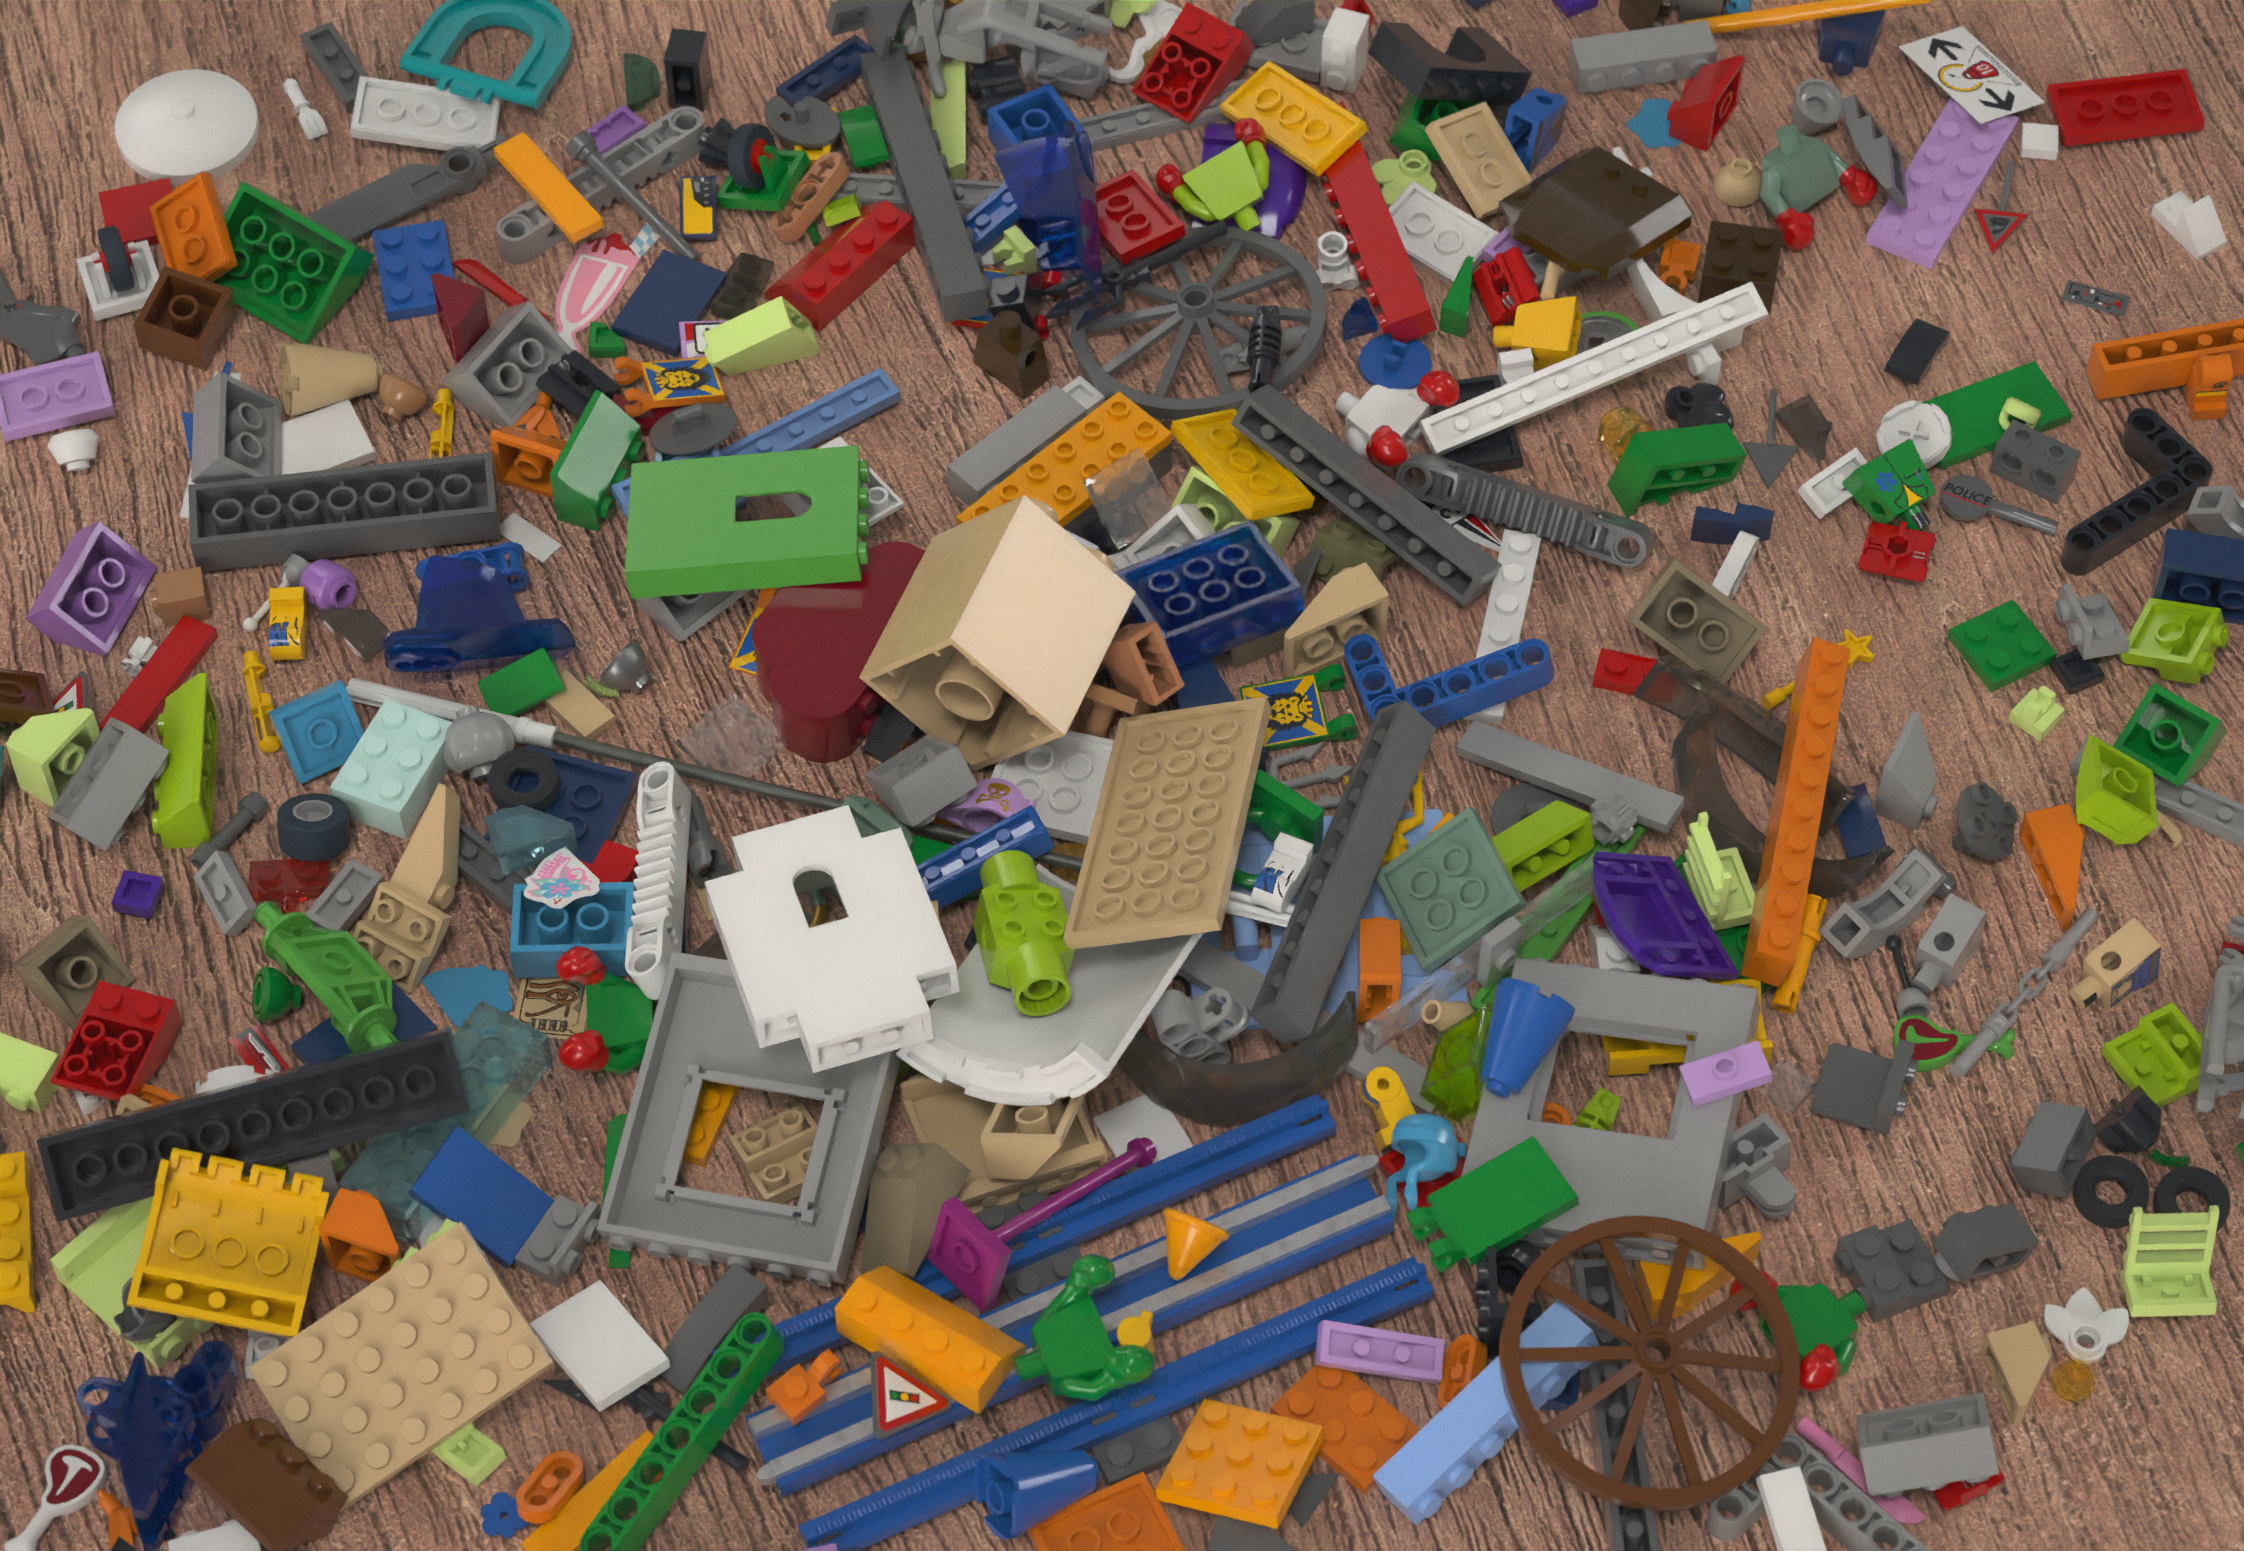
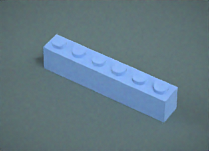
M1555 1301L1520 1335V1348L1600 1347L1593 1330L1558 1301ZM1499 1356L1373 1475L1382 1494L1416 1526L1424 1518L1433 1516L1441 1507L1443 1500L1455 1488L1464 1486L1471 1479L1474 1470L1487 1458L1497 1455L1503 1448L1505 1440L1517 1429H1520L1505 1396ZM1592 1362L1521 1363L1525 1388L1535 1411L1548 1399L1556 1398L1564 1390L1566 1382L1576 1372L1590 1366Z

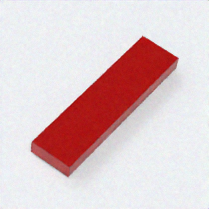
M183 615L99 724L100 733L110 717H113L144 734L165 707V698L182 685L217 639L218 633L216 628Z

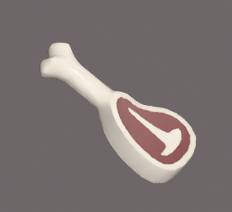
M63 1445L56 1448L46 1460L45 1471L48 1486L41 1497V1507L23 1533L5 1542V1551H36L38 1540L53 1518L78 1511L97 1496L98 1490L103 1489L108 1478V1472L103 1460L97 1454L84 1447Z

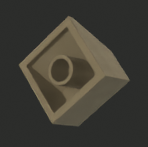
M89 915L70 916L11 965L34 996L72 1029H76L99 980L127 987L136 979Z

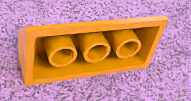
M886 1265L858 1276L834 1308L837 1333L872 1353L875 1351L882 1352L932 1388L977 1414L982 1412L1014 1368L1013 1358L1023 1355L1026 1351V1345Z

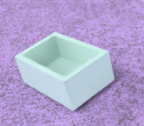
M385 699L330 786L332 796L339 798L347 805L349 819L406 839L432 798L438 784L442 782L450 769L443 761L442 752L447 729L453 722Z

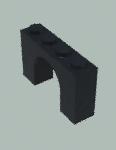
M1381 22L1367 52L1411 94L1419 99L1515 103L1525 92L1527 83L1532 75V72L1483 28L1458 26L1446 53H1443L1429 44L1409 24Z

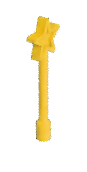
M1849 629L1844 630V642L1836 644L1851 649L1847 669H1851L1857 660L1870 664L1873 663L1875 655L1868 649L1872 643L1873 637L1871 635L1856 638ZM1795 680L1782 688L1777 687L1762 696L1761 702L1767 710H1771L1784 702L1786 696L1793 693Z

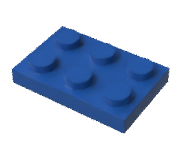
M444 219L372 231L387 322L437 314L430 275L439 273L454 279Z

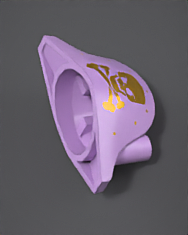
M992 778L978 782V786L968 792L969 796L963 802L954 806L947 805L939 810L938 817L968 831L979 833L1030 805H1033L1034 809L1037 805L1030 799H1024L1020 789L1013 783L1004 779Z

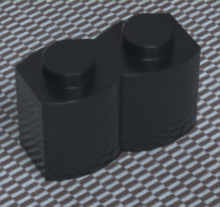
M1012 54L987 59L981 64L970 63L971 74L966 75L968 90L971 96L977 95L978 100H975L979 120H986L988 125L987 109L1023 95L1027 91L1020 78Z

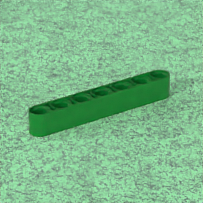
M759 1312L749 1313L738 1321L585 1530L580 1539V1551H601L608 1544H611L609 1551H639L781 1356L785 1347L784 1337L764 1314ZM766 1333L760 1342L754 1344L755 1339L760 1334ZM741 1367L735 1377L728 1379L734 1369ZM715 1402L714 1407L709 1412L703 1414L704 1409L709 1404ZM689 1437L688 1443L684 1447L677 1449L679 1443ZM663 1473L661 1480L651 1485L653 1479L658 1474ZM638 1508L636 1514L631 1519L626 1520L628 1513Z

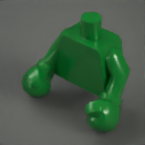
M1087 1254L1076 1260L1070 1271L1069 1278L1065 1282V1288L1051 1301L1031 1328V1346L1033 1351L1013 1358L1015 1371L1021 1383L1043 1375L1052 1395H1065L1066 1397L1096 1401L1115 1388L1122 1389L1127 1385L1144 1381L1152 1374L1155 1361L1153 1354L1148 1349L1139 1345L1113 1347L1093 1299L1090 1296L1095 1290L1106 1287L1114 1280V1265L1108 1258L1097 1254Z

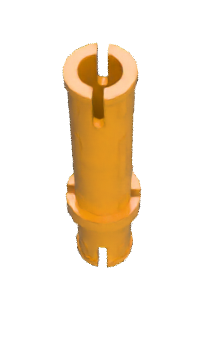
M1807 894L1795 963L1781 985L1776 988L1770 1004L1771 1008L1777 1009L1778 1012L1784 1014H1795L1812 952L1815 945H1819L1821 939L1819 930L1828 905V901L1826 899L1821 900V896Z

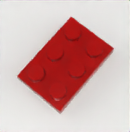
M1134 169L1071 198L1073 210L1122 265L1129 263L1134 257L1139 259L1186 236L1183 222Z

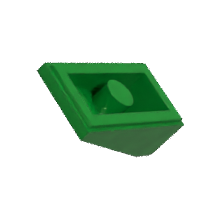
M1471 256L1465 258L1441 306L1440 331L1461 338H1465L1467 332L1473 257Z

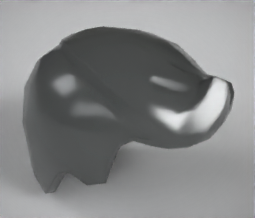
M132 1276L122 1288L124 1309L122 1313L114 1317V1322L121 1331L120 1337L125 1340L138 1343L152 1342L156 1339V1335L159 1332L163 1333L178 1317L177 1315L127 1306Z

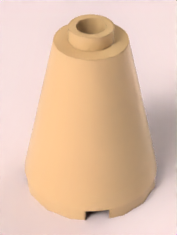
M295 342L281 343L279 347L278 369H282L283 381H279L284 411L289 416L301 415L347 399L375 392L377 384H380L383 375L381 362H375L372 354Z

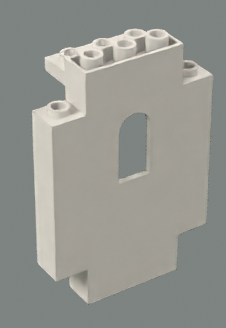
M849 805L732 837L735 860L739 872L705 881L711 915L759 1048L800 1037L812 1071L815 1073L934 1039L931 1012L926 1001L960 992L957 967L901 827L861 838ZM835 884L847 918L809 928L797 894Z

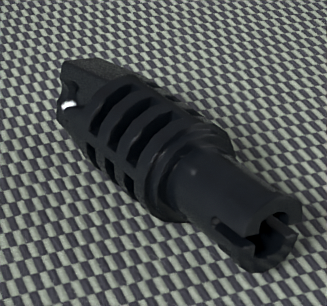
M1277 305L1257 306L1253 316L1247 351V363L1251 368L1250 382L1248 384L1250 393L1267 384L1272 386L1273 370L1280 363L1282 329L1280 312Z

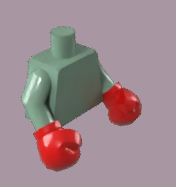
M1785 125L1776 131L1779 146L1762 158L1763 177L1759 194L1767 207V211L1771 212L1774 216V224L1777 230L1784 231L1783 244L1790 250L1800 251L1810 245L1815 235L1814 219L1810 214L1803 213L1804 210L1840 185L1847 191V197L1853 205H1869L1877 194L1878 183L1873 175L1859 168L1857 169L1853 164L1850 166L1821 139L1799 134L1795 125Z

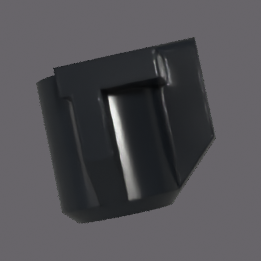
M2138 1085L2120 1102L2115 1098L2111 1099L2110 1104L2113 1109L2094 1125L2098 1135L2114 1151L2143 1152L2149 1149L2160 1136L2161 1108Z

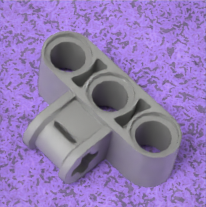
M1219 987L1210 989L1194 999H1190L1179 990H1165L1150 1012L1160 1041L1203 1072L1218 1070L1231 1061L1232 1055L1227 1040L1245 1030L1250 1020L1248 1007L1243 1002L1234 1000L1229 991ZM1225 1020L1230 1021L1233 1025H1230Z

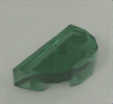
M623 53L627 107L632 112L640 111L645 108L646 103L659 96L661 88L660 74L657 66L649 58L638 54Z

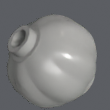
M478 706L466 707L455 712L457 719L447 729L442 752L443 761L457 774H470L472 781H479L488 778L493 763L500 756L514 750L515 738L510 725L503 718L496 714L480 712Z

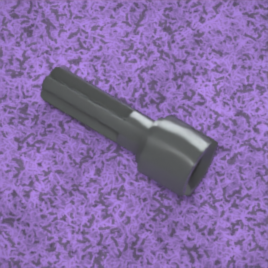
M690 790V847L688 849L687 863L693 882L701 888L705 880L704 877H707L709 881L730 875L731 867L723 844L713 839L700 797L696 795L695 791Z

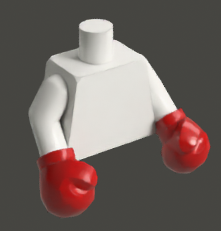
M1442 370L1431 371L1419 379L1420 384L1414 389H1392L1381 385H1373L1361 399L1346 391L1343 392L1336 402L1335 411L1346 416L1344 438L1347 445L1387 473L1393 467L1405 462L1408 458V450L1422 435L1418 425L1420 420L1429 417V407L1439 405L1450 407L1458 401L1460 387L1457 380L1450 373Z

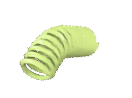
M590 676L585 677L587 680L584 682V687L596 695L603 696V698L605 696L606 698L608 696L613 698L614 694L615 698L616 695L619 697V690L605 687L590 678Z

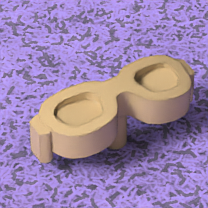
M2157 810L2158 826L2147 835L2153 838L2162 828L2174 841L2172 846L2176 850L2184 841V835L2170 819Z

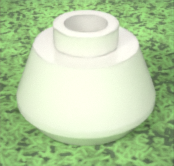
M92 429L73 430L51 436L47 446L59 466H67L68 472L90 468L89 461L96 459L99 436Z

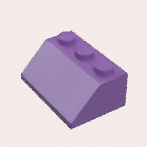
M95 522L74 534L25 619L54 642L105 656L112 648L157 566L102 522Z

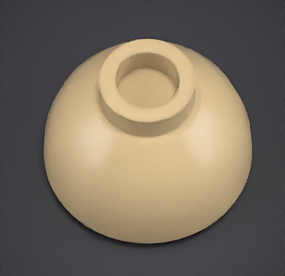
M1737 158L1719 170L1713 182V190L1717 198L1728 205L1737 207L1748 206L1760 199L1759 192L1762 177L1749 160Z

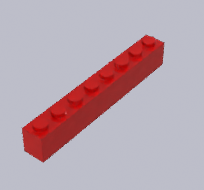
M1344 101L1337 103L1347 110ZM1358 139L1319 177L1327 176L1329 180L1323 186L1330 204L1338 202L1339 208L1334 209L1335 216L1341 230L1347 227L1350 233L1344 236L1351 255L1359 254L1360 260L1355 261V265L1362 282L1369 280L1371 286L1365 288L1373 308L1380 306L1382 310L1376 316L1383 334L1391 333L1394 340L1406 343L1436 331L1437 327L1360 139Z

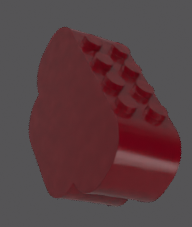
M905 542L881 543L868 550L869 563L862 565V581L782 587L758 616L752 629L757 667V684L761 694L772 703L774 732L778 741L787 750L812 762L831 763L851 755L864 739L870 736L887 700L861 680L859 676L925 553L924 550Z

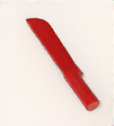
M461 259L452 263L460 272L510 307L528 301L527 297L519 294L480 262L473 259ZM538 310L550 324V317Z

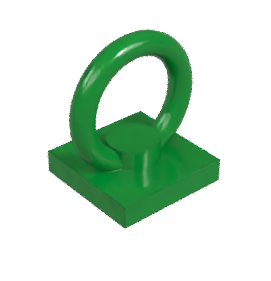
M1259 769L1256 774L1245 824L1252 822L1274 841L1279 833L1282 832L1314 844L1313 854H1317L1323 842L1324 810ZM1235 867L1232 884L1244 889L1253 890L1259 874H1249Z

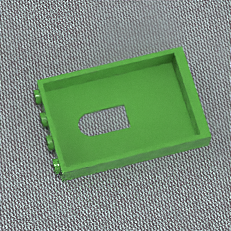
M859 445L632 463L625 575L631 599L862 581V565L869 563L867 542L862 541V537H869L868 516L863 514V510H869L868 487H863V483H870V470L868 460L861 461ZM800 493L808 496L812 501L810 509L798 517L735 522L736 498Z

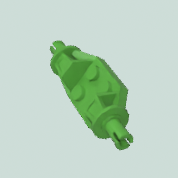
M265 901L256 908L254 919L266 930L262 940L264 953L272 960H277L288 976L298 975L328 1008L332 1026L345 1037L346 1044L352 1051L357 1052L398 1041L392 1034L397 1021L396 1014L392 1010V979L348 931L313 926L311 919L302 912H292L284 915L273 901L269 903Z

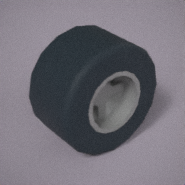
M320 793L302 794L288 799L278 810V842L281 851L289 857L300 861H324L339 856L348 848L350 842L349 811L347 805L339 798Z

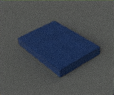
M663 249L612 323V331L623 338L677 357L682 351L679 322L702 321L728 283V273Z
M392 980V1010L397 1018L395 1029L392 1032L395 1038L402 1040L438 1030L437 1026ZM330 1017L290 1045L292 1053L304 1065L354 1052L347 1046L345 1037L332 1026Z

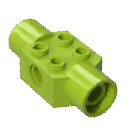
M1017 850L999 852L987 859L981 867L980 879L983 889L980 893L973 922L988 982L1011 989L1015 1005L1022 1013L1030 1016L1049 1015L1061 1009L1071 996L1068 975L1075 949L1071 950L1063 940L1068 917L1060 889L1040 883L1035 863L1027 853Z

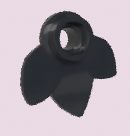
M1697 383L1690 388L1675 386L1665 396V411L1670 418L1677 421L1679 428L1727 423L1731 430L1734 427L1731 411L1722 403L1726 393L1715 385Z

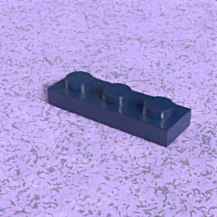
M854 34L776 87V96L783 98L792 108H794L796 102L803 101L806 96H812L824 101L861 75L860 54L875 50Z

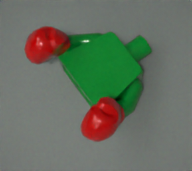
M582 946L570 948L557 959L556 972L563 981L580 982L586 986L587 1031L575 1033L562 1043L558 1051L559 1060L564 1067L573 1071L590 1070L597 1072L605 1070L625 1075L642 1063L656 1012L653 1000L647 998L636 984L607 971L599 957L589 948Z
M1760 1271L1777 1293L1793 1327L1800 1362L1799 1386L1809 1392L1821 1391L1837 1377L1845 1375L1857 1350L1855 1339L1858 1326L1854 1319L1866 1311L1863 1299L1857 1292L1852 1290L1836 1299L1826 1285L1821 1283L1810 1287L1807 1285H1778L1777 1281L1770 1274ZM1736 1278L1730 1285L1729 1297L1744 1288ZM1754 1299L1738 1309L1745 1312L1759 1307ZM1761 1312L1757 1327L1775 1347L1773 1336Z

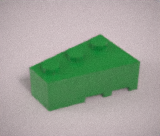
M1727 423L1704 424L1701 426L1649 432L1642 431L1633 434L1607 486L1625 516L1630 517L1638 514L1637 507L1656 501L1658 506L1670 503L1669 496L1688 490L1690 495H1694L1733 481L1747 454Z

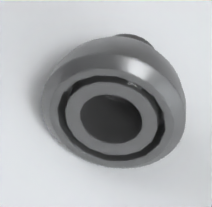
M629 642L601 674L600 682L611 689L620 691L632 689L638 693L652 677L647 672V659L641 646L637 642Z

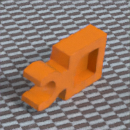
M1673 238L1667 241L1659 263L1658 273L1662 274L1660 280L1667 286H1677L1679 288L1678 293L1685 296L1687 280L1694 281L1703 245Z

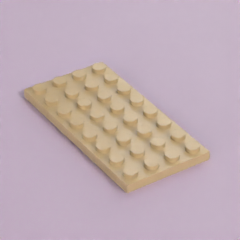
M1267 697L1119 719L1063 936L1067 947L1071 948V950L1207 933L1222 929L1271 712V706Z

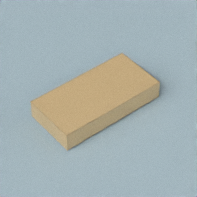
M567 670L560 673L566 689L542 702L577 737L594 740L616 724L615 715Z

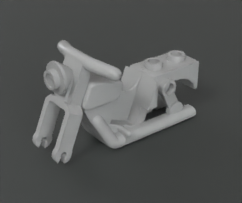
M913 0L912 4L915 7L917 23L915 26L908 25L902 44L908 46L907 54L910 55L926 50L927 72L933 94L936 97L941 98L947 92L941 70L945 56L981 64L987 60L989 49L1003 43L1015 44L1022 48L1021 67L1023 80L1029 78L1042 85L1050 83L1056 89L1087 100H1091L1098 86L1103 87L1105 85L1110 67L1105 66L1108 48L1103 47L1098 50L1087 45H1083L1081 48L1077 46V42L1074 40L1088 36L1091 31L1107 36L1112 26V20L1057 0H964L951 9L946 10L945 13L944 0H925V2ZM1040 13L1070 23L1071 25L1062 30L1054 28L1043 30L1042 24L1044 19L1040 18Z
M2234 916L2231 918V922L2227 923L2226 929L2231 936L2244 940V917ZM2225 948L2222 950V954L2218 955L2217 961L2220 967L2215 973L2204 1012L2196 1104L2197 1109L2201 1112H2210L2213 1109L2215 1095L2226 1096L2231 1091L2244 1089V1072L2223 1074L2225 1063L2235 1064L2241 1061V1067L2244 1068V955L2232 948ZM2244 1097L2238 1114L2239 1119H2244Z

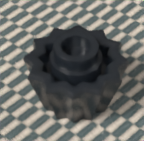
M724 117L717 121L714 128L707 126L698 141V145L702 146L698 156L699 162L727 167L729 142L735 129Z

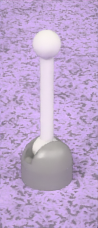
M291 554L281 568L283 582L278 588L299 587L300 578L310 564L302 557ZM269 598L253 617L244 620L243 628L245 631L252 633L257 630L258 622L270 609Z

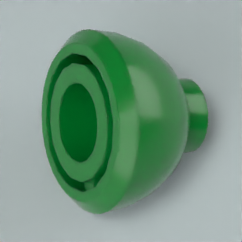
M262 967L255 977L252 992V1010L256 1020L259 1023L275 1021L283 1017L290 1009L299 1008L301 1002L300 985H293L284 973L275 968Z

